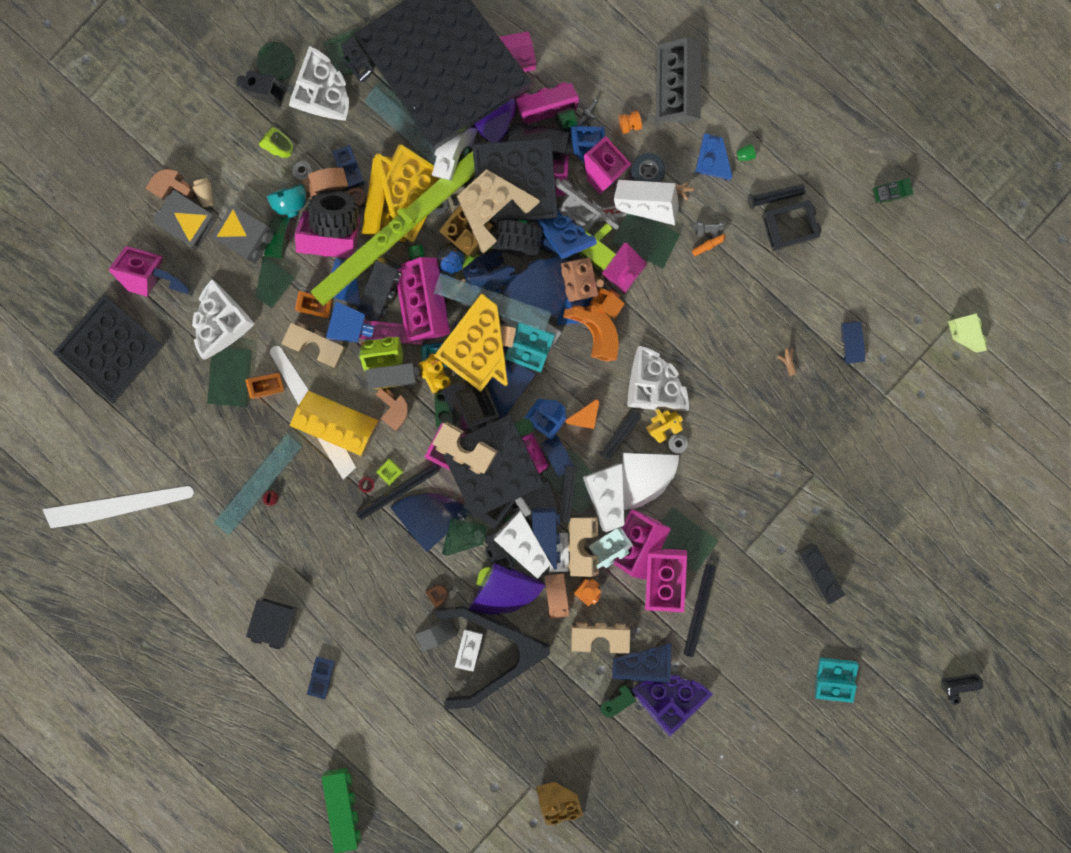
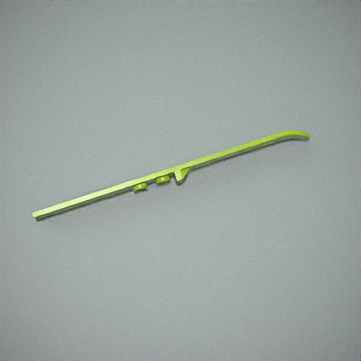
M473 151L456 165L452 181L439 179L410 206L400 208L395 219L311 291L314 297L323 306L475 175Z

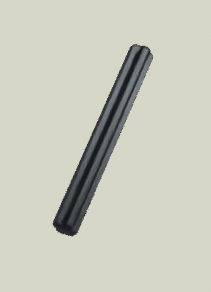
M436 463L431 464L356 511V515L360 520L365 519L440 471L439 466Z
M712 564L705 565L683 652L688 657H694L716 571V566Z

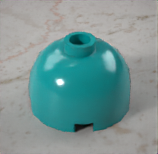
M303 184L285 188L266 196L271 208L277 214L288 215V218L299 215V210L304 208L307 200Z

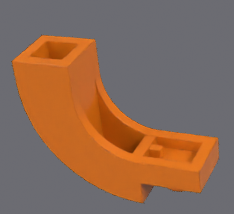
M594 305L587 307L573 306V308L565 309V318L583 323L591 331L593 337L591 357L606 362L617 360L619 349L618 334L614 323L604 311Z

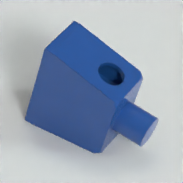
M335 302L326 338L329 340L359 343L361 335L373 336L375 326L364 323L366 316L363 313Z

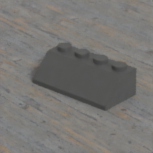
M686 37L657 45L656 121L690 122L701 119V42Z

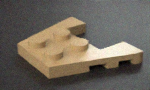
M487 169L457 196L482 253H485L497 241L483 225L507 203L513 200L527 214L540 202L537 198Z

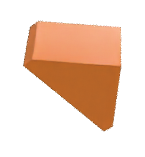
M299 291L295 310L304 314L329 318L332 300L323 306L313 294Z
M280 373L245 379L251 399H259L284 391Z
M597 399L566 419V424L594 429L599 401Z

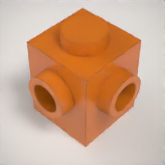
M599 288L597 291L598 296H594L590 304L600 308L610 318L615 320L625 303L619 299L620 295L615 291Z
M584 577L573 590V593L586 605L590 606L591 603L594 605L601 597V590L598 588L600 584L593 578L589 580Z

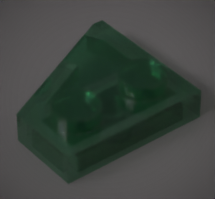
M264 255L255 297L273 309L295 278Z
M451 518L442 554L449 556L483 545L487 526Z

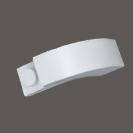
M469 127L436 149L435 155L437 158L432 172L433 176L452 181L459 156L465 147L472 148L477 129Z

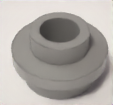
M299 161L293 166V175L298 180H304L309 177L308 174L312 173V167L306 161ZM301 167L305 168L304 173H299Z
M675 434L669 439L668 445L672 452L682 453L686 450L688 442L683 435ZM677 440H680L682 443L680 447L675 446Z

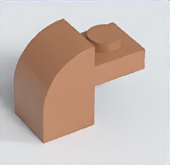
M343 168L318 170L308 174L309 177L301 181L304 185L307 199H312L314 195L320 192L340 191L348 187Z
M170 169L157 172L146 186L147 190L163 200L175 189L190 199L195 195V192L190 189L192 185L181 180L183 176L180 173Z
M380 389L376 395L390 406L381 419L392 429L398 431L408 418V402L402 395L395 400L394 397L396 395L389 389L385 391Z
M564 573L545 576L550 619L569 617Z

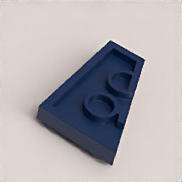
M671 643L613 658L612 679L670 683Z

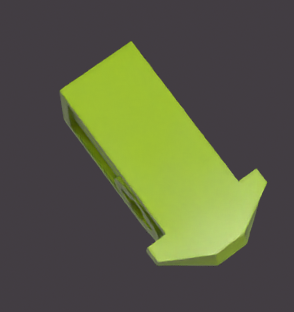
M583 228L585 230V233L591 236L589 233H587L588 230L586 228ZM596 239V245L577 253L584 259L591 258L592 265L603 273L616 254Z

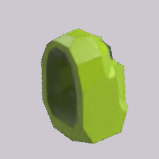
M273 127L267 131L258 143L262 149H266L274 156L277 155L281 158H289L293 152V145L289 138Z

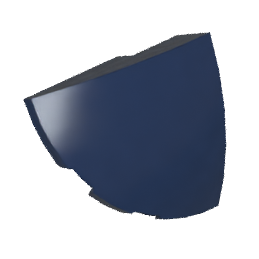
M552 256V258L546 260L537 259L529 263L528 268L521 274L516 273L505 287L503 294L558 318L567 297L561 264L574 260L569 257L561 259L560 256Z
M506 359L507 386L503 385L493 376L486 384L498 411V419L506 417L535 376L526 367Z
M436 493L409 496L391 506L396 516L426 552L471 513L457 500Z

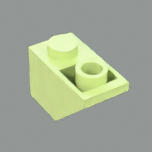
M977 313L948 321L953 340L974 352L987 350V340L982 334V322Z

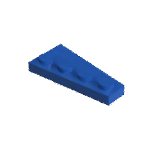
M558 208V217L534 219L561 259L597 244L596 238L592 235H587L581 226L577 227L572 223V219L562 215Z

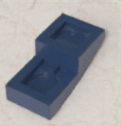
M348 145L332 151L337 167L344 169L348 183L346 190L364 185L365 183L351 146Z
M154 268L153 276L171 281L169 289L193 296V291L180 279L165 271Z
M861 322L841 323L844 362L846 364L865 362Z
M555 435L552 440L548 439L540 443L558 477L565 475L566 467L564 465L574 464L558 435Z
M316 657L306 695L326 700L335 661Z

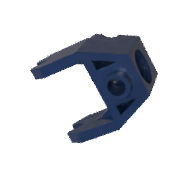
M493 250L476 257L463 268L467 286L475 297L481 294H496L494 289L508 284L516 274L515 272L512 273L515 271L514 266L508 265L490 273L488 272L499 267L504 262L503 257H500L503 255L502 252Z

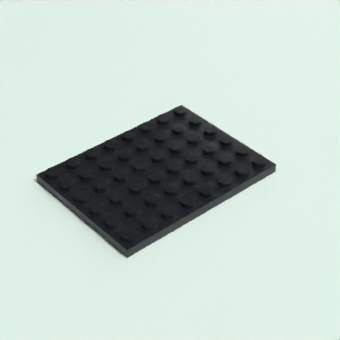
M404 0L354 33L357 41L434 150L533 86L531 79L471 0Z

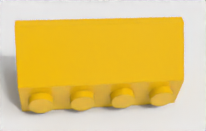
M373 158L361 233L374 237L392 221L375 158ZM402 237L399 242H406V239Z
M307 391L298 405L289 426L357 455L364 456L379 420Z

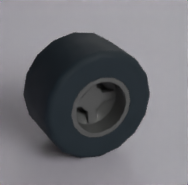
M641 154L632 163L630 169L631 181L661 182L665 176V164L656 154Z

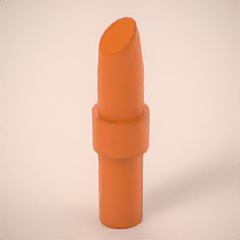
M726 234L711 240L709 239L704 244L692 249L693 255L697 256L713 249L714 246L724 242Z

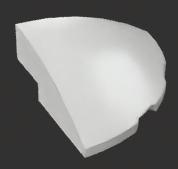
M310 46L298 75L289 106L318 116L346 121L349 97H347L345 80L340 71L334 68L327 56Z
M211 280L199 297L201 303L198 312H194L192 326L196 329V339H194L196 349L201 358L205 360L231 345L255 325L234 299L214 280Z
M638 346L631 371L627 407L688 411L689 400L686 387L681 385L678 378L679 373L675 367L661 359L659 353L649 348Z
M622 453L624 510L644 506L659 497L674 478L679 455Z

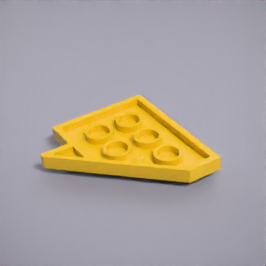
M398 145L391 161L381 154L376 153L375 155L391 220L398 216L397 211L400 208L410 206L441 179L432 175L434 165L403 145ZM426 217L403 238L414 243Z
M484 294L478 297L434 355L479 391H482L492 376L503 385L507 386L508 384L498 305Z

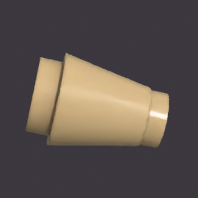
M208 178L194 181V187L192 188L202 208L214 206L212 187Z

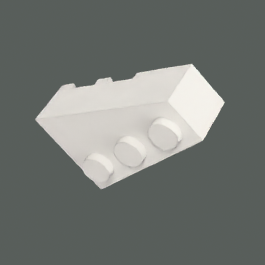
M618 180L614 196L617 211L672 225L676 224L679 203L675 183Z
M615 464L584 476L583 479L602 531L608 532L623 526L622 464Z
M519 508L494 535V540L538 579L551 564L536 539L530 524Z

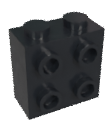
M260 597L256 601L246 637L251 638L250 641L254 643H268L269 647L274 649L284 648L287 645L298 608Z

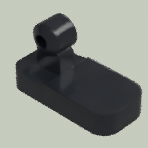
M969 674L942 679L941 686L948 695L950 703L958 705L961 701L959 693L983 689V679L978 674Z

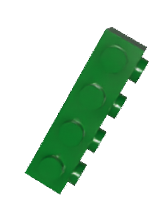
M347 768L324 771L322 783L334 853L357 850L360 842H362L361 830L357 829L359 816L358 812L354 811L353 804L356 803L355 793L351 792L350 787L352 785V775L348 773Z

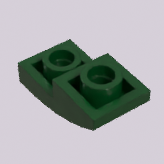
M273 215L269 227L275 233L271 242L264 249L265 256L283 259L289 244L287 236L293 223L291 218Z

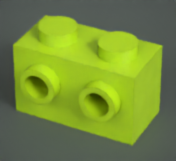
M386 337L384 339L361 342L359 356L364 371L366 369L402 365L403 349L400 338Z

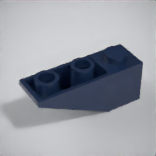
M555 508L532 509L533 533L552 567L556 570L557 563H561L560 552H557V544H560V533H556V525H560V515L556 514Z

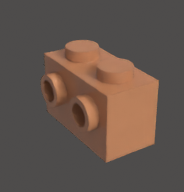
M591 258L561 264L569 302L598 296Z

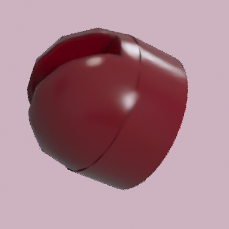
M363 477L360 479L358 486L362 492L369 493L374 488V482L369 477ZM367 479L369 480V482L367 483V486L364 489L363 485Z
M267 491L264 493L262 500L265 505L273 506L277 504L279 496L275 491ZM269 494H272L270 503H267Z

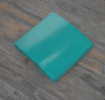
M519 320L513 346L508 348L505 359L541 373L556 334Z
M819 657L815 699L853 703L857 688L855 683L859 666L857 661Z

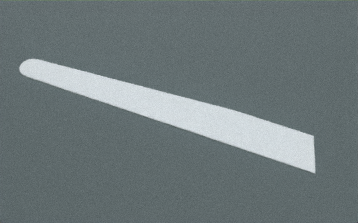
M274 346L270 350L271 356L299 405L309 390L279 346ZM318 438L342 479H345L356 468L347 450Z
M185 486L43 509L50 528L92 522L188 499L193 496L194 491L191 487Z

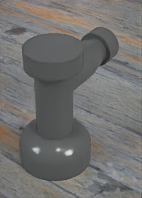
M696 221L695 235L702 236L704 232H711L713 239L724 232V223L704 224L702 221Z

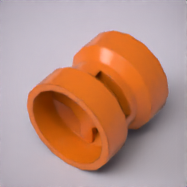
M638 110L632 111L630 115L621 114L618 116L623 134L629 133L632 129L636 131L642 129Z

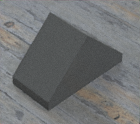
M446 618L415 633L422 651L438 647L457 635L450 618Z

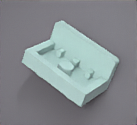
M618 527L592 543L589 548L594 555H599V563L596 565L597 569L602 566L607 568L615 562L613 559L616 557L619 559L629 554L628 549L633 545L622 528Z

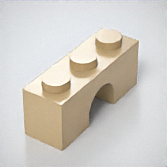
M297 322L296 325L290 323L281 343L282 345L303 353L307 344L315 342L320 348L317 360L336 369L338 368L346 350V347L342 346V341H330L324 338L326 334L317 330L312 333L307 330L308 326Z
M448 422L443 423L432 443L437 446L436 450L443 454L449 453L454 456L453 460L460 464L466 463L470 465V469L477 474L481 472L483 474L486 473L498 451L483 442H479L474 451L464 450L460 444L464 431Z
M598 517L570 518V522L567 525L568 532L570 533V541L568 542V551L570 552L568 569L570 576L593 577L599 575V569L596 567L599 563V555H590L584 548L587 538L598 536Z
M576 622V625L571 627V651L591 652L592 641L597 637H604L609 641L610 653H629L630 629L625 624H614V627L607 626L606 623H595V626H587L585 622Z

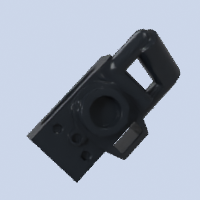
M352 37L341 44L342 52L345 54L343 61L348 69L352 70L359 82H365L374 73V68L355 38ZM367 67L361 74L359 73V71Z
M498 531L484 537L485 543L489 546L485 550L488 559H491L492 563L499 565V562L506 560L508 564L502 567L508 570L514 568L510 554L494 540V535ZM491 550L493 556L490 557L487 551Z

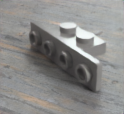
M557 178L555 180L556 186L567 193V196L558 206L560 211L588 231L599 217L616 230L618 229L617 218L612 213L608 212L606 214L603 212V208L597 202L593 201L591 203L588 201V197L583 192L573 190V186L565 179L561 181Z

